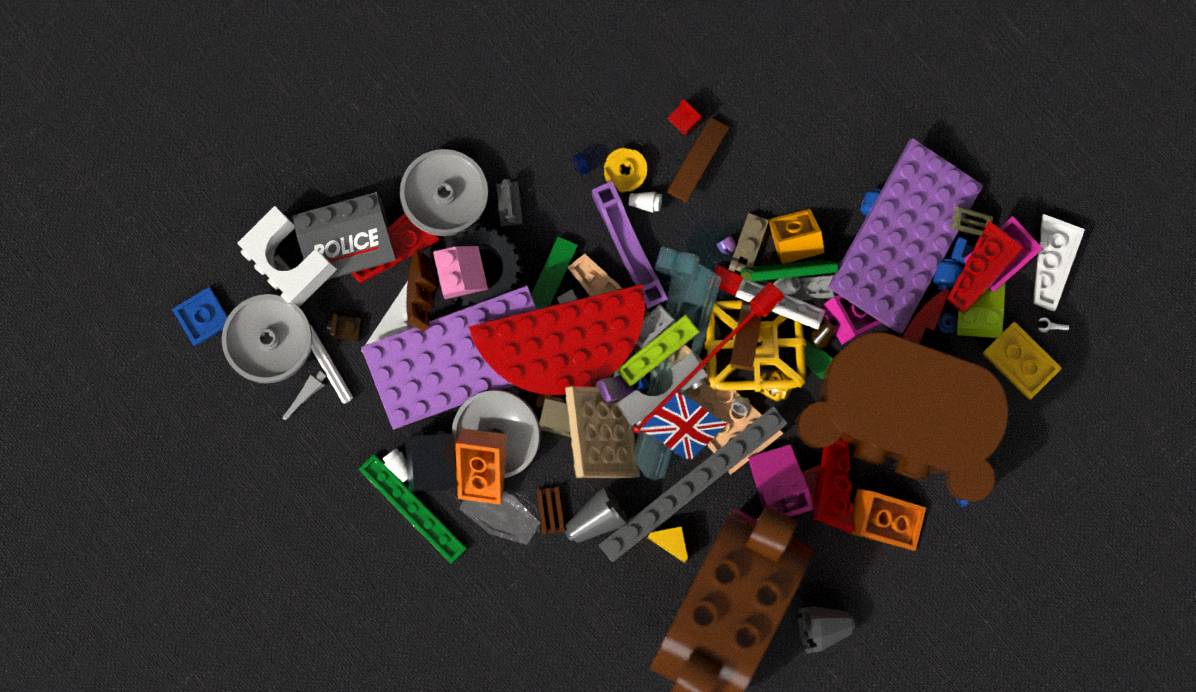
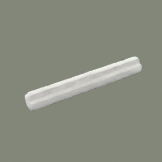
M310 325L312 332L311 349L342 403L351 401L353 399L352 394L313 327Z

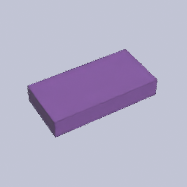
M621 375L601 379L597 382V386L606 403L624 399L635 391L633 386L629 387Z

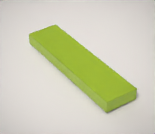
M685 315L621 365L617 372L631 388L698 335L700 331L688 316Z

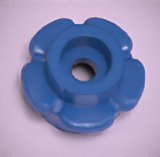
M945 312L939 317L937 326L942 333H953L957 330L958 318L955 315Z

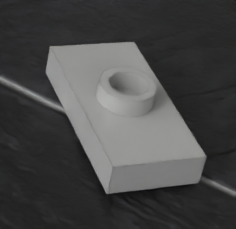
M834 275L798 278L800 289L791 297L801 301L831 299L835 297V292L828 288Z
M661 304L643 320L642 329L636 342L641 349L661 335L676 321Z

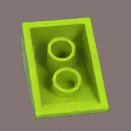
M1005 283L994 292L988 288L965 315L959 311L957 335L1002 338Z

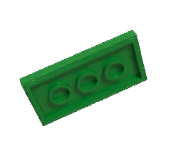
M826 259L746 267L741 269V277L750 281L835 273L838 272V264Z

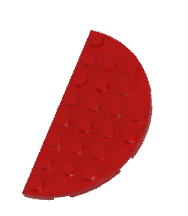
M643 284L471 325L468 328L471 338L482 358L499 376L511 384L530 392L564 395L566 394L565 388L593 387L597 385L598 381L612 375L628 358L638 340L644 320L645 299Z

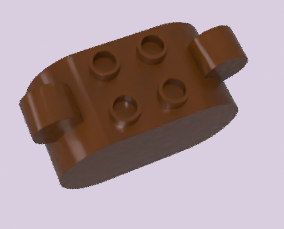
M872 333L857 338L832 359L820 383L819 402L809 405L800 413L796 429L799 438L804 444L812 448L821 449L828 447L840 438L856 446L853 457L874 465L884 464L886 457L899 461L895 472L916 480H921V478L927 479L929 472L946 473L945 483L949 493L960 501L971 502L982 500L989 495L994 487V471L985 459L994 452L1002 440L1007 425L1008 408L1002 386L995 376L986 369L890 334Z
M766 505L759 520L732 506L649 668L675 682L671 692H744L801 581L814 551V548L791 537L797 525V520Z

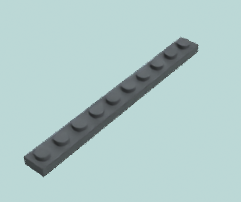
M773 406L629 520L627 525L619 528L600 543L601 549L612 563L785 427L787 422Z

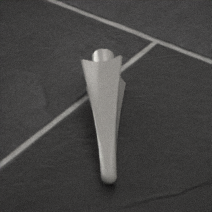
M319 371L316 376L310 374L299 395L284 414L283 420H287L305 401L325 386L321 383L326 378L322 371Z

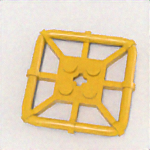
M742 300L717 301L714 303L710 302L707 305V341L705 342L707 356L723 341L715 340L714 315L734 330L738 322L723 310L741 309ZM779 315L774 321H762L758 343H762V345L756 349L753 365L754 381L723 382L736 368H731L729 364L717 376L715 354L707 362L710 386L714 390H755V392H761L763 389L802 387L805 384L804 380L806 377L805 347L807 346L806 339H804L803 324L794 320L795 338L778 339L777 327L788 317ZM736 334L733 336V340H729L721 349H733ZM778 347L796 348L797 373L779 358ZM775 365L792 380L761 381L760 366Z

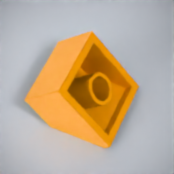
M810 209L768 219L776 251L782 264L792 263L796 260L815 257L825 253L821 230Z

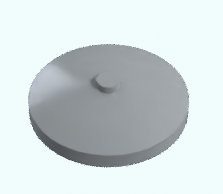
M447 149L430 151L419 156L406 169L400 186L401 204L409 220L422 231L437 236L456 235L460 231L464 232L467 228H471L482 216L488 199L487 181L478 164L465 154Z
M258 295L243 301L230 313L222 332V347L230 365L244 378L258 383H275L295 374L307 360L312 345L311 327L305 314L292 301L288 303L278 295Z
M487 390L472 396L460 407L452 426L455 451L456 441L463 429L506 434L507 457L504 478L521 472L531 463L537 454L541 440L539 421L532 407L520 396L505 390Z

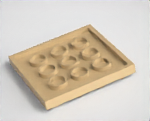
M576 386L565 388L576 478L640 477L633 425L630 426L616 405L622 399L606 403L599 388Z

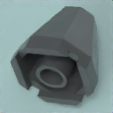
M816 606L799 609L798 614H803L802 618H798L797 624L802 645H808L809 649H805L807 654L828 648L851 635L852 630L855 628L854 619L852 616H849L848 612Z

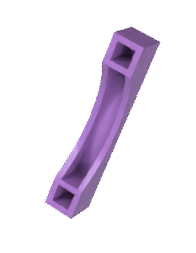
M610 181L593 189L592 197L634 286L643 284L645 309L652 311L659 304H667L668 298L641 248L613 182Z

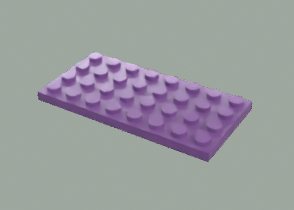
M910 139L828 288L898 334L903 333L935 275L938 263L942 262L958 233V230L950 228L951 224H954V220H952V215L956 213L953 211L954 207L970 210L983 185L915 139ZM966 214L961 215V217L966 218L967 216Z
M528 285L429 321L430 328L425 332L413 327L361 347L393 430L462 405L478 393L494 389L503 390L514 386L499 376L482 358L471 338L468 326L536 310L537 308Z

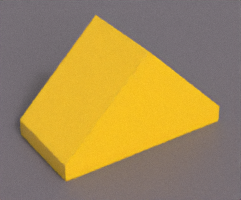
M682 527L651 532L648 535L649 540L685 563L688 557Z

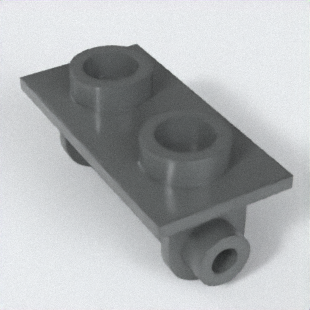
M503 180L502 183L496 184L501 226L523 224L518 181Z

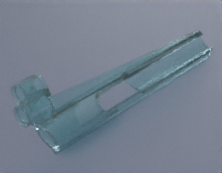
M661 247L654 269L672 276L665 309L676 320L674 323L687 315L700 331L693 339L690 354L693 353L698 361L722 278L700 265L699 256ZM669 357L652 370L647 396L662 395L671 386L673 378L671 367L673 364ZM690 387L684 391L685 397H688ZM641 431L638 434L634 460L647 478L654 481L664 478L672 450L657 438Z

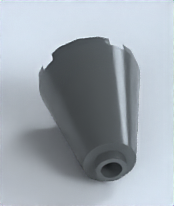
M607 487L601 488L566 524L565 534L571 542L580 543L622 528L629 523L625 511H621L618 505L620 504Z

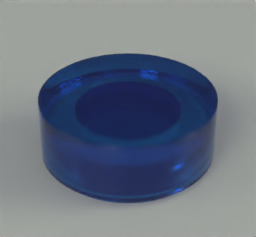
M582 153L573 155L578 174L580 176L587 174L589 168L585 156Z

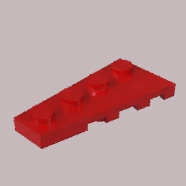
M988 220L947 301L965 315L1022 252L1023 247Z
M839 439L834 444L823 448L813 519L852 533L855 531V523H852L851 513H854L853 503H850L852 483L848 478V471L850 470L849 444Z

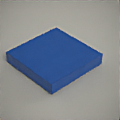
M210 286L172 308L194 347L223 331L224 324L228 318Z

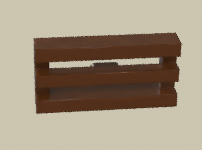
M559 487L537 490L542 534L565 532ZM550 493H555L560 528H555ZM543 494H546L551 529H546L542 500Z

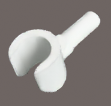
M1047 318L1039 319V322H1046L1048 324L1047 328H1038L1040 332L1044 333L1049 331V329L1069 330V325L1051 323Z

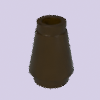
M829 317L820 324L818 330H812L809 337L810 343L818 349L827 347L839 327L837 320Z

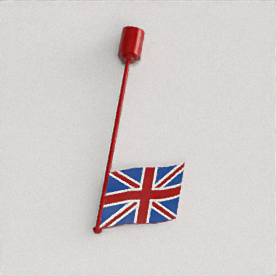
M769 282L750 300L752 312L637 427L634 425V432L640 433L642 431L653 436L676 454L692 460L729 422L714 417L697 402L677 392L754 315L766 317L784 299L782 292Z

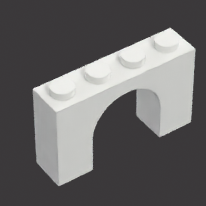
M274 206L238 244L243 249L241 254L247 260L253 259L256 263L254 265L255 269L262 275L267 274L269 277L268 283L276 290L278 288L281 289L283 292L281 294L282 298L286 302L290 303L292 301L300 307L337 269L323 254L315 249L296 268L289 271L277 270L273 261L275 250L279 243L295 228V225L282 211Z

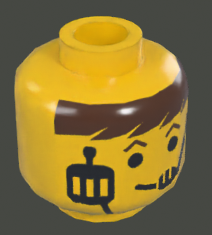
M772 369L768 373L764 372L760 377L761 381L791 380L786 374L777 369ZM763 389L761 393L778 402L782 399H787L792 389Z

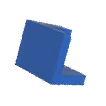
M959 237L955 242L950 259L958 261L960 263L959 266L965 267L966 262L964 258L975 247L966 245L967 240Z

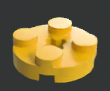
M620 148L613 151L607 157L604 165V176L607 183L612 181L615 189L621 193L638 189L647 177L645 158L636 150ZM622 165L631 167L629 175H622L620 173Z

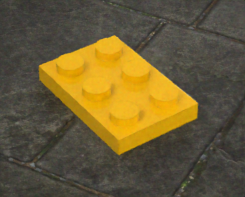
M1015 321L1002 333V338H997L983 352L1029 400L1062 369Z

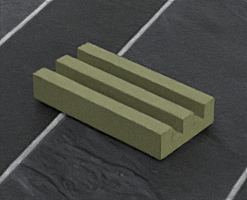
M954 207L953 211L956 212L955 215H952L954 224H951L950 228L981 236L983 231L962 226L960 222L984 229L986 224L963 218L961 215H970L987 220V222L988 220L992 222L993 216L962 207Z

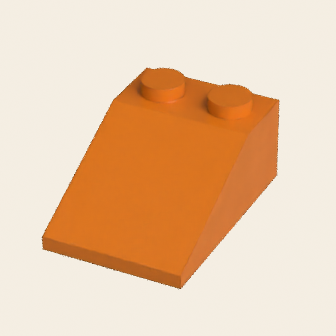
M470 429L462 430L456 441L458 499L501 505L507 457L506 434Z
M857 489L853 504L854 513H851L852 523H855V531L850 534L916 551L926 507L873 491Z

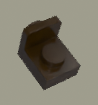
M333 314V318L328 321L327 332H330L333 339L359 342L362 320L360 318L343 317Z

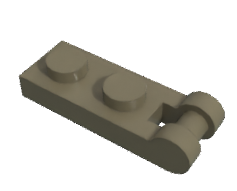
M748 213L729 267L730 271L735 272L736 270L741 272L742 268L753 267L769 220ZM739 258L748 260L747 265L739 263Z

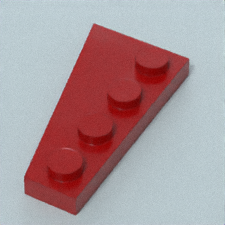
M404 213L389 227L396 261L351 274L362 284L412 257L416 249L421 252L440 242V239L436 235L429 234L416 227Z

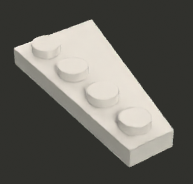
M1045 214L1042 215L1039 245L1043 249L1038 253L1033 304L1051 311L1056 310L1085 229Z
M407 283L366 345L414 327L407 322Z

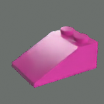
M1013 216L999 229L1020 244L1023 250L989 287L993 292L1043 249ZM971 252L966 258H964V261H965V262H967V260H968L969 256H971L972 252Z
M840 295L831 298L820 306L821 309L825 310L827 319L832 317L839 323L835 334L841 345L883 324Z

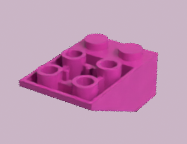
M791 445L748 457L763 510L768 505L790 517L814 509L808 487Z

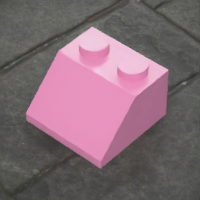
M478 246L451 247L433 252L444 299L488 290Z

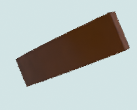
M710 117L667 193L687 203L730 127Z
M416 249L413 252L407 283V322L425 332L430 328L428 312L434 307L431 293L437 288L433 260Z
M742 300L738 325L752 312L750 309L751 304L748 301ZM754 315L736 333L730 363L731 368L753 371L762 315L760 317Z

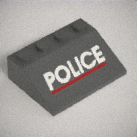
M377 192L293 215L296 235L304 260L317 249L337 269L327 280L396 261L383 201Z

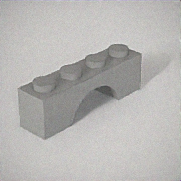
M693 353L671 367L673 374L672 383L664 394L647 396L636 390L616 404L630 426L635 423L638 426L699 365ZM703 368L677 393L685 396L684 391L689 387H692L694 390L705 383L703 378L707 374Z

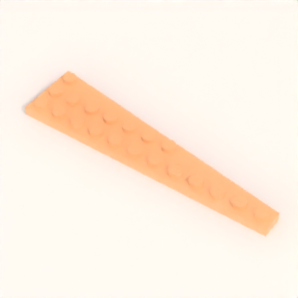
M586 254L568 266V270L589 296L622 289L616 281L611 279ZM644 310V318L650 313L649 311ZM635 344L633 349L637 354L642 349ZM686 345L682 346L650 372L665 392L672 383L673 374L671 367L691 353H693L699 364L703 361ZM705 364L702 367L707 374L703 378L705 383L694 390L692 387H689L684 392L686 394L685 397L697 402L714 417L729 422L707 444L714 454L762 415L752 405H750L745 415L735 413L731 409V404L740 395L736 390H714L710 386L708 366ZM779 430L730 469L728 473L730 475L749 461L748 457L760 453L782 436L783 433Z

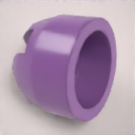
M731 235L716 244L718 249L724 254H730V251L733 252L735 249V241Z

